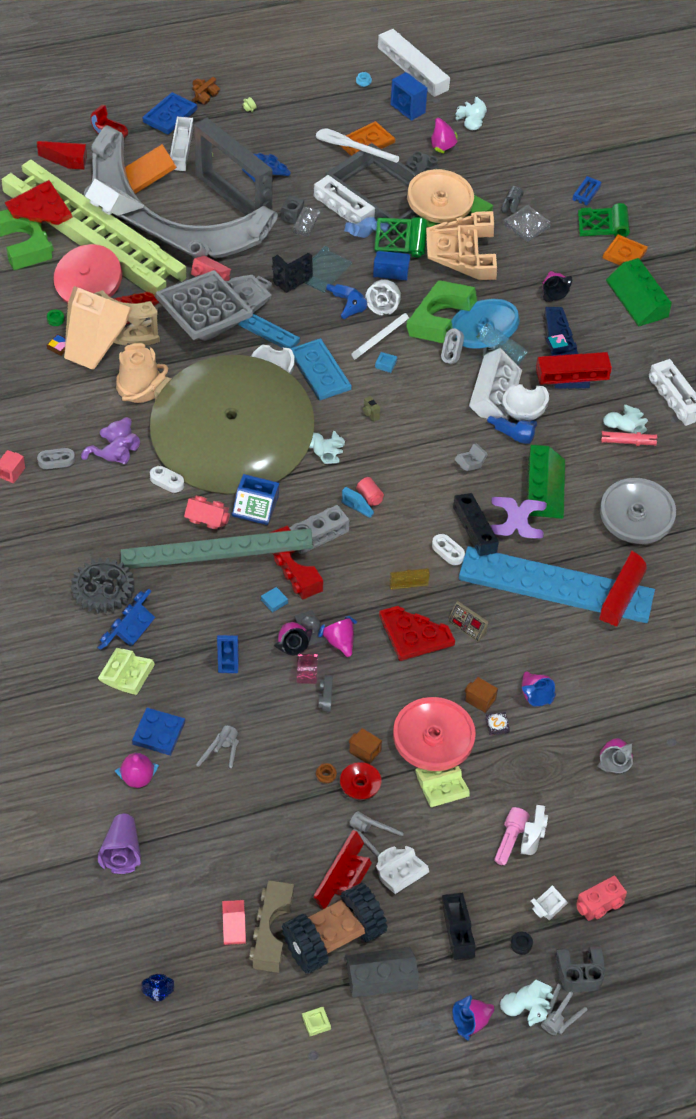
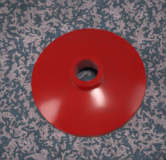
M363 762L353 763L342 771L340 786L343 792L351 798L359 800L368 799L379 791L381 775L370 764Z

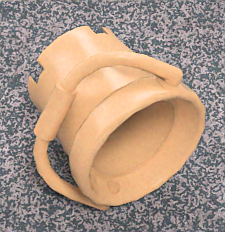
M142 343L127 345L125 351L119 354L120 367L116 380V389L122 397V401L134 403L150 401L155 398L154 390L166 378L168 367L165 364L156 363L155 352L151 347L149 350ZM162 368L164 370L162 373H159L158 369Z

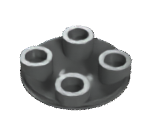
M415 151L408 158L406 166L416 174H420L427 170L438 169V159L435 156Z

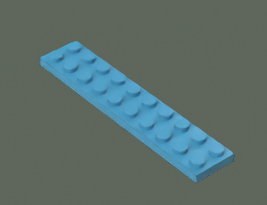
M469 546L467 547L459 574V580L600 613L602 605L616 581L500 553L479 556L476 549ZM639 585L622 618L648 623L655 589Z

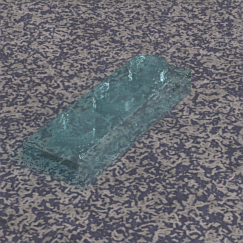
M488 323L476 336L478 340L494 351L501 348L517 365L528 353L524 347Z

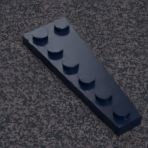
M545 307L548 336L564 334L569 344V350L552 353L550 350V356L578 354L577 345L572 338L573 334L563 307ZM590 381L554 384V388H590Z

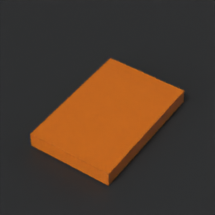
M376 121L346 135L355 142L367 146L373 143L380 149L395 143V138ZM340 145L351 156L360 151L349 146Z
M163 144L126 166L125 170L131 188L136 194L177 167Z

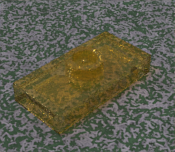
M429 569L391 572L390 589L427 586L429 584Z

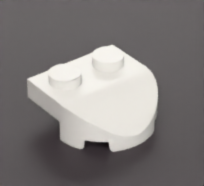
M536 805L533 823L526 822L521 843V854L533 855L538 849L540 838H544L548 815L544 814L545 806Z
M394 846L384 850L378 856L376 867L380 881L394 894L429 873L428 865L415 855L414 849L405 846V849L397 850Z

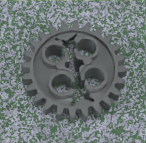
M99 558L98 562L91 559V564L89 565L85 562V568L78 567V572H74V578L71 579L73 598H76L77 604H82L83 609L88 606L89 612L94 608L97 613L101 609L104 610V613H107L109 608L114 612L115 606L121 609L122 603L127 604V598H132V592H134L133 573L129 572V567L124 568L123 562L117 565V559L113 562H110L109 558L105 562L101 558ZM116 578V579H117V585L115 586V593H113V589H114V580H113V579ZM92 584V592H89L88 585Z

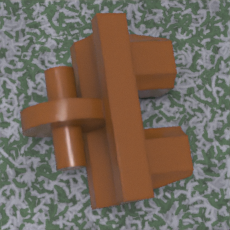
M213 76L205 82L204 79L196 78L193 81L192 89L195 91V97L192 98V101L194 103L200 101L206 105L211 99V96L207 94L208 92L213 97L218 95L220 88L215 84L217 79Z

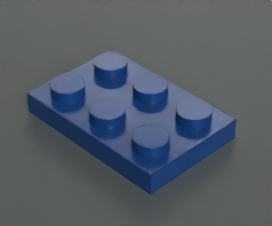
M171 92L142 117L143 122L168 135L175 129L177 117H189L197 110V104Z

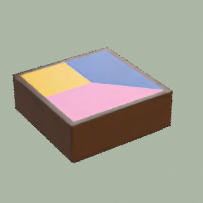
M57 334L47 344V349L62 356L65 353L66 338Z

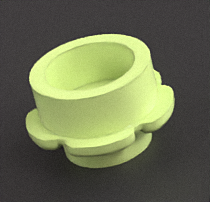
M250 97L244 99V109L247 112L251 111L253 113V110L257 108L255 102Z

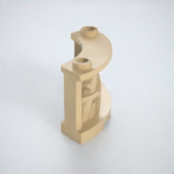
M103 290L94 293L132 308L127 320L131 325L124 327L113 343L127 346V343H142L146 346L160 342L157 326L158 312L150 301L129 304L114 300Z

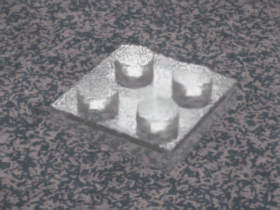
M529 205L504 219V225L527 242L551 227V222Z

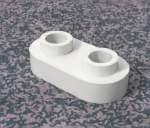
M156 466L151 469L150 480L153 484L172 493L183 490L184 479L181 475L163 466Z
M438 534L433 538L432 548L444 560L452 565H459L463 562L465 556L464 549L449 536Z

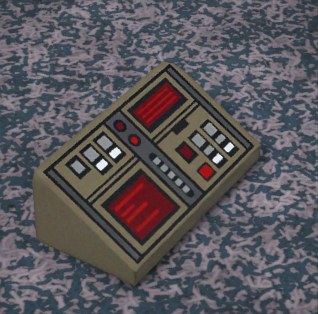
M457 601L448 622L475 641H480L487 634L488 621Z

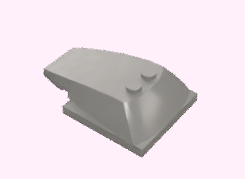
M213 270L156 292L155 298L193 340L197 338L209 340L229 330L241 321L253 317V313L271 299L272 295L253 275L235 277L229 281H224Z

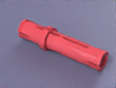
M602 431L601 443L636 444V446H656L657 434Z

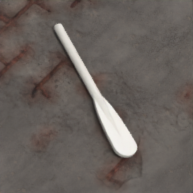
M322 129L316 133V138L319 140L349 146L396 163L399 161V156L355 142L336 131Z

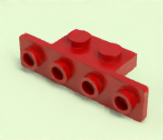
M353 830L314 894V899L321 909L327 908L334 894L341 895L342 892L361 883L372 864L369 858L357 856L364 845L358 831Z

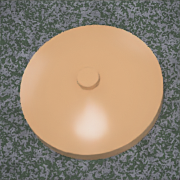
M433 169L424 171L411 180L407 199L412 210L420 217L435 223H450L456 221V218H464L469 214L473 206L474 192L470 184L462 176L447 170Z

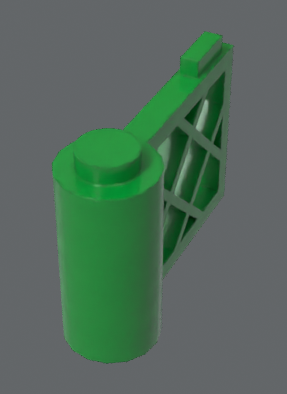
M623 203L615 204L612 208H581V210H578L580 236L614 234L615 237L617 235L627 237L630 233L628 207ZM601 214H608L604 219L600 217ZM589 215L591 217L586 220L582 216ZM595 219H596L597 221H599V223H598L597 225H595V224H593V223H591V222L594 221ZM587 225L592 228L590 230H583ZM606 225L609 229H601L600 227Z
M378 218L375 252L409 253L412 257H421V255L425 254L428 220L424 218ZM381 223H389L391 228L384 233L381 230ZM400 224H407V229L403 233L396 229ZM395 230L399 236L391 241L387 235ZM384 237L390 242L386 247H379V242ZM402 238L405 241V248H398L395 243Z

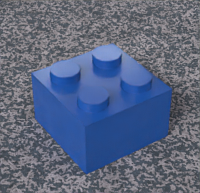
M407 72L392 79L390 105L411 121L426 113L427 87Z

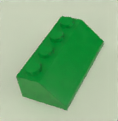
M639 258L623 262L606 279V282L638 327L669 318L672 302Z
M531 445L528 458L527 500L545 502L547 507L542 511H532L528 516L563 519L565 459L550 446Z

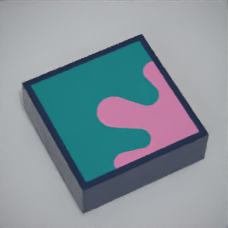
M564 334L548 336L546 338L552 353L569 350V344Z

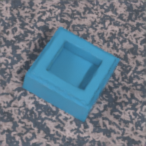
M381 352L375 363V368L392 373L397 362V356Z
M277 587L261 596V601L272 613L288 604V599Z

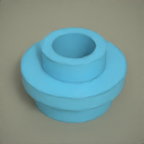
M361 72L356 77V83L363 87L370 85L372 82V78L367 72Z

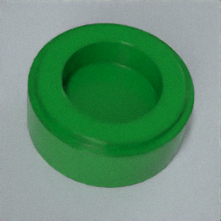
M51 310L47 313L49 325L60 326L64 323V313L61 310Z

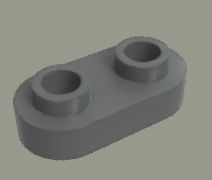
M325 674V678L320 679V690H324V694L319 695V707L323 708V712H331L333 675Z

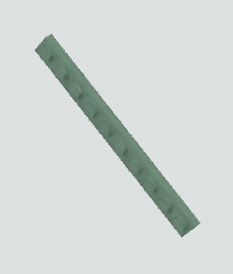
M310 528L121 549V563H124V568L129 567V569L313 549L312 530Z

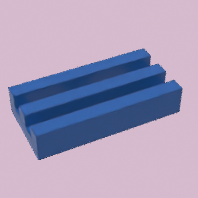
M587 176L574 193L573 200L576 201L578 199L579 203L585 202L584 205L587 206L600 189L602 182ZM590 182L591 184L587 187V189H586V191L583 193V195L580 196V194L582 193V191L585 189V187L587 186V184Z

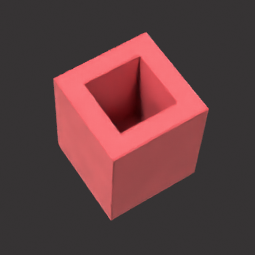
M7 450L0 459V478L15 483L25 469L24 456Z

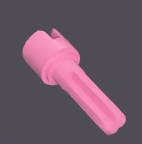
M512 807L504 825L507 829L494 859L499 865L507 863L518 834L524 832L525 824L528 822L530 815L523 809Z

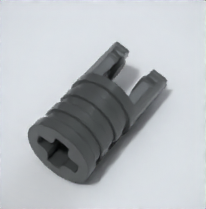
M512 186L509 189L501 207L502 213H507L509 208L512 213L516 212L524 194L522 188Z

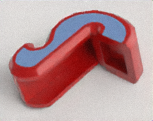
M106 105L99 106L91 113V124L97 134L108 125L120 131L124 138L128 136V129L125 125L107 118Z

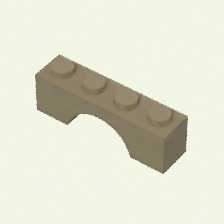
M268 880L267 888L262 890L261 901H264L263 908L259 907L257 920L260 921V925L255 927L253 940L257 941L256 946L251 947L249 960H253V969L277 973L280 971L283 943L272 935L270 927L280 916L290 914L294 896V884Z

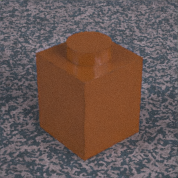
M477 677L465 689V702L486 713L497 698L498 688Z
M363 728L357 734L354 733L349 740V753L367 764H371L381 752L382 740Z

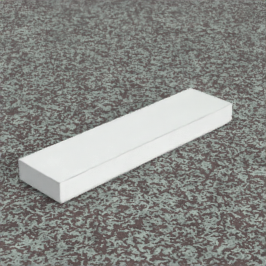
M406 313L401 315L352 353V357L357 359L408 320V315Z

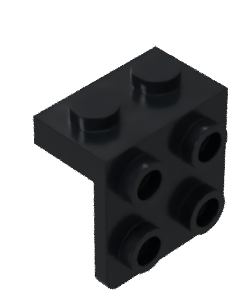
M310 253L301 256L289 264L278 254L272 257L273 282L285 293L313 277V262Z

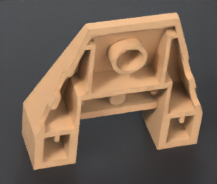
M493 211L471 213V216L456 218V221L444 222L426 228L428 259L478 280H496V254H478V238L494 237Z

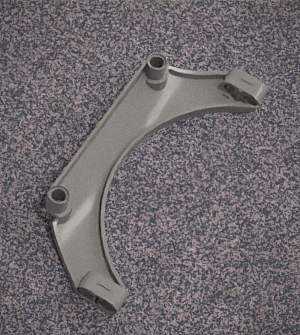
M107 125L101 130L92 144V183L94 179H97L123 191L142 203L137 198L127 178L124 165L123 134ZM91 185L86 187L84 195L87 194ZM145 205L141 209L116 216L189 254L193 258L207 256L208 254L213 258H220L260 244L273 227L278 214L262 206L234 221L209 226H192L172 222L155 214Z

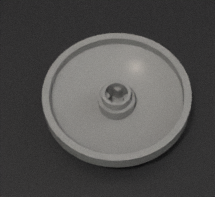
M627 478L612 484L606 490L600 505V515L606 528L616 537L630 543L647 544L658 541L669 533L675 521L676 506L672 496L661 485L643 478Z

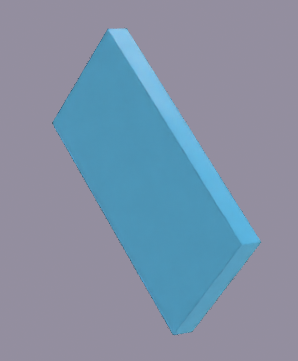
M321 338L290 348L294 355V362L319 401L351 390L352 385Z

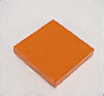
M617 235L604 252L603 259L617 265L636 258L641 260L648 247Z

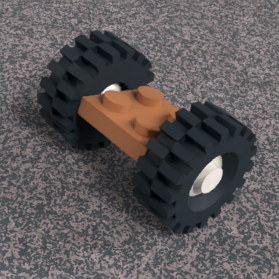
M359 883L342 892L340 895L342 900L310 917L302 913L282 924V933L285 936V942L288 944L287 947L298 966L306 974L326 965L329 962L327 954L358 937L364 942H369L387 932L388 925L385 923L387 920L383 915V909L380 908L379 901L375 899L376 896L374 893H371V889L366 884Z

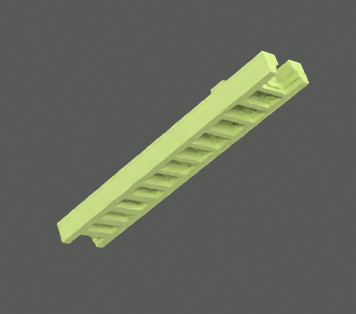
M29 160L22 165V172L29 176L25 181L20 180L12 173L2 178L3 192L12 198L50 180L70 212H72L73 218L59 225L51 224V222L47 223L80 246L96 244L110 249L117 256L121 264L122 275L144 291L153 293L154 297L156 292L166 288V280L164 279L170 274L181 282L186 279L185 265L160 249V246L153 241L147 240L114 216L103 212L101 207H96L89 203L90 200L34 161ZM86 216L88 217V218H87L86 220H84L83 222L80 221V220H82L83 218H85ZM98 224L100 225V226H99L98 228H96L95 230H92V228H94V227L97 226ZM112 233L108 238H104L107 234ZM121 241L124 242V243H123L122 245H120L119 247L116 246V245H117L118 243H120ZM132 250H136L132 255H128ZM145 258H148L143 264L140 263ZM158 266L161 267L155 273L152 271Z

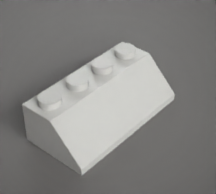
M501 348L484 355L469 406L482 418L488 419L489 416L495 418L502 417L508 421L510 415L503 405V395L515 383L519 384L522 369Z

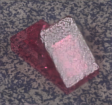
M298 654L297 683H317L318 655Z

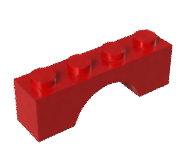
M287 525L270 533L291 530ZM295 551L272 553L277 566H281L285 578L291 581L294 592L299 594L302 600L323 592V579L315 566H303L296 563L291 558Z

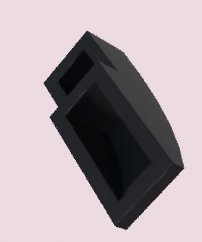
M464 894L442 895L446 928L453 960L475 958L476 945Z

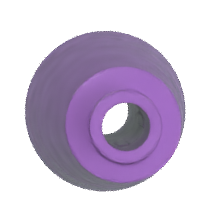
M119 814L114 817L98 852V863L104 869L105 867L111 869V872L115 874L131 873L135 870L136 866L141 864L135 820L128 814Z

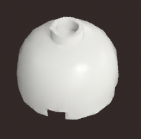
M378 280L367 290V305L378 315L392 314L400 303L401 292L394 282Z

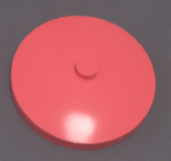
M96 244L79 246L69 251L59 261L54 272L55 288L66 303L69 301L74 286L91 293L103 290L111 297L119 288L122 280V267L117 256L110 249Z
M427 697L409 703L399 712L394 723L393 739L400 755L413 766L428 771H443L454 768L467 759L474 747L476 733L472 718L460 705L444 698Z

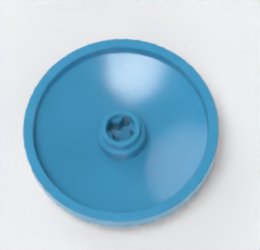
M502 299L477 301L470 311L460 310L452 319L453 328L463 332L464 341L462 346L467 348H485L499 344L508 339L517 330L520 323L517 308L512 303Z

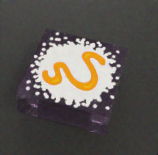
M506 712L486 715L485 720L489 735L510 732Z

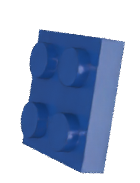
M146 708L132 739V745L171 756L184 727L185 718Z

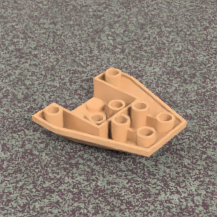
M74 286L68 301L64 358L94 370L125 327L132 308Z

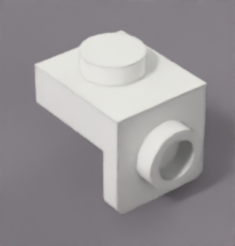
M553 885L537 900L535 898L531 900L535 905L532 908L540 918L544 916L548 920L568 904L566 899Z

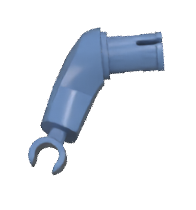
M367 217L360 223L347 222L344 231L349 232L353 236L366 238L377 230V221L375 217ZM381 223V230L384 233L390 229V224Z

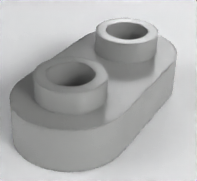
M453 328L446 333L441 358L445 363L455 364L460 358L464 334L458 329Z
M69 448L45 450L38 454L37 460L38 465L43 469L71 466L75 462V455L73 450Z

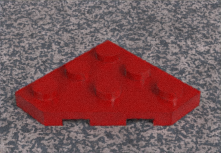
M50 180L5 202L12 217L17 219L22 217L28 218L29 221L41 223L42 221L51 222V224L59 225L73 218L70 210Z
M399 606L379 611V617L399 661L455 646V639L448 625L440 623V625L431 622L430 618L417 613L415 615L411 614Z

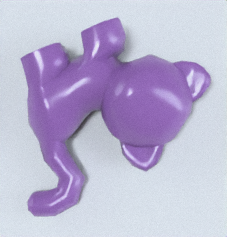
M125 417L101 429L100 435L111 444L102 450L94 445L87 446L82 451L81 458L86 460L89 453H94L107 461L126 464L130 459L129 450L136 451L140 444L139 437L131 432V419Z

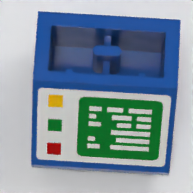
M243 474L237 489L232 516L268 525L279 498V483Z

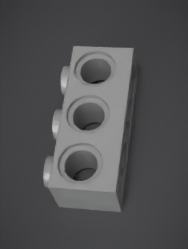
M336 505L325 509L317 515H312L300 523H295L289 528L291 531L311 528L314 549L349 532L350 520L340 507ZM312 549L298 550V552L304 554Z

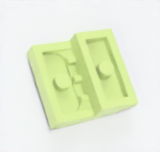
M116 648L98 679L113 688L137 695L155 664L153 659L137 657L133 651Z
M459 766L443 771L415 769L420 786L430 807L470 796Z

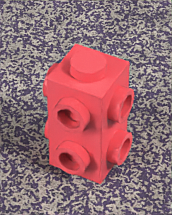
M204 255L194 258L191 275L197 277L215 270L224 281H229L231 269Z
M197 495L195 498L188 499L184 517L189 518L190 522L195 524L203 522L212 529H218V527H223L228 523L230 513H228L229 508L224 507V503L219 501L211 503L206 501L207 498Z
M614 875L580 893L576 906L582 916L584 915L588 921L594 918L599 919L607 911L620 908L624 904L627 891Z

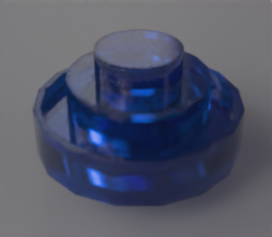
M153 974L141 983L142 993L153 1001L164 1000L175 989L174 980L164 974Z

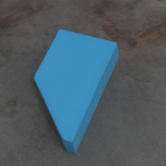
M348 487L342 490L343 504L369 518L373 516L374 511L361 494Z

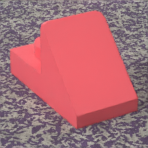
M244 900L222 901L224 945L246 944Z

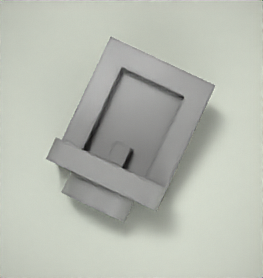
M476 443L472 445L469 452L457 454L455 461L466 471L481 468L488 454Z

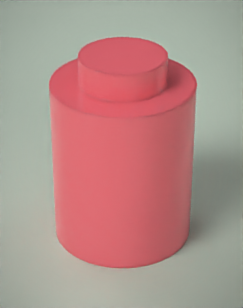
M366 477L357 484V491L363 496L368 505L376 506L382 502L384 494L372 478Z

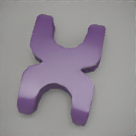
M492 498V504L503 507L508 514L507 520L503 524L491 525L494 534L509 536L517 528L522 537L543 538V531L532 528L528 524L527 518L532 511L545 510L547 503L525 500L518 507L513 498Z

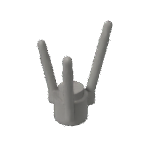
M224 726L221 733L217 735L196 766L199 767L213 749L217 753L221 746L230 747L231 745L229 768H232L236 747L239 743V740L236 739L238 731L234 727Z
M359 811L350 820V826L354 828L353 830L358 831L363 842L377 857L380 853L361 832H367L371 825L399 836L404 835L403 832L375 821Z
M557 984L553 993L554 997L550 1000L549 1006L551 1009L547 1011L548 1017L541 1024L542 1028L551 1035L562 1034L569 1025L587 1011V1007H584L563 1023L564 1017L561 1013L573 995V992H569L557 1011L551 1013L561 984Z

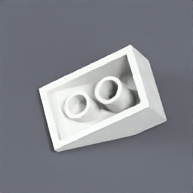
M94 179L85 197L90 199L89 203L96 207H103L102 211L108 215L112 213L122 215L144 207L142 203L123 191L97 179Z

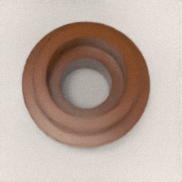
M324 763L317 768L316 777L320 782L327 784L336 779L337 772L333 765Z

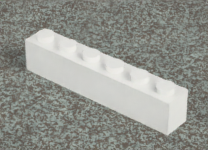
M391 29L378 35V48L405 72L425 85L431 95L435 97L449 90L450 77L398 32Z

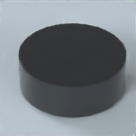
M520 931L512 936L511 948L515 953L525 955L531 951L533 939L530 934Z

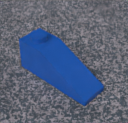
M217 635L218 673H238V636Z

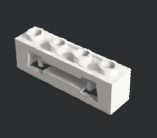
M329 175L314 184V197L347 221L356 224L367 217H375V208ZM331 184L334 185L335 187H337V191L335 190L334 187L331 188Z
M670 359L653 364L649 374L650 381L654 383L660 395H663L669 407L675 411L678 419L685 426L695 423L696 403H693L690 398L692 397L696 402V392Z

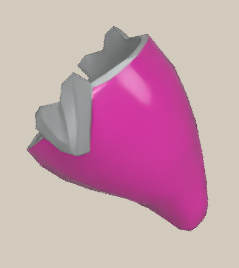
M619 738L608 741L601 750L600 763L597 767L606 772L613 773L628 771L633 764L632 744H627Z

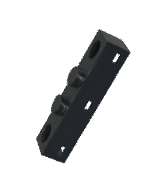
M473 494L455 495L453 508L478 555L483 556L497 553L499 541Z

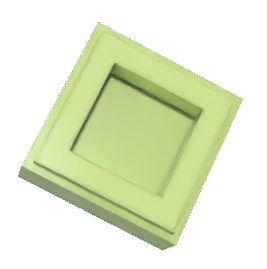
M324 1007L302 1013L309 1036L331 1030Z

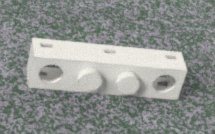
M177 117L170 157L177 167L174 170L186 171L193 133V118Z

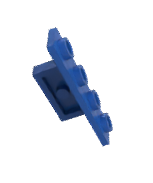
M147 589L145 592L140 591L133 598L134 604L132 606L129 604L122 612L124 616L121 619L117 618L111 625L113 629L110 633L107 631L99 639L101 643L97 647L101 650L107 646L116 634L130 647L137 641L155 619V616L141 605L151 593L150 589Z

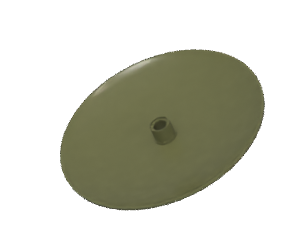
M245 355L212 357L183 369L161 390L154 403L150 418L152 443L156 454L164 466L181 475L186 484L217 494H237L243 474L273 482H278L285 478L305 457L314 433L313 408L302 385L280 366L261 358Z

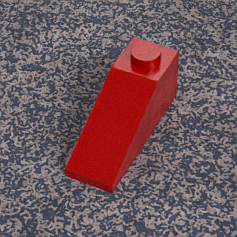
M37 141L38 156L68 169H85L87 160L86 144Z

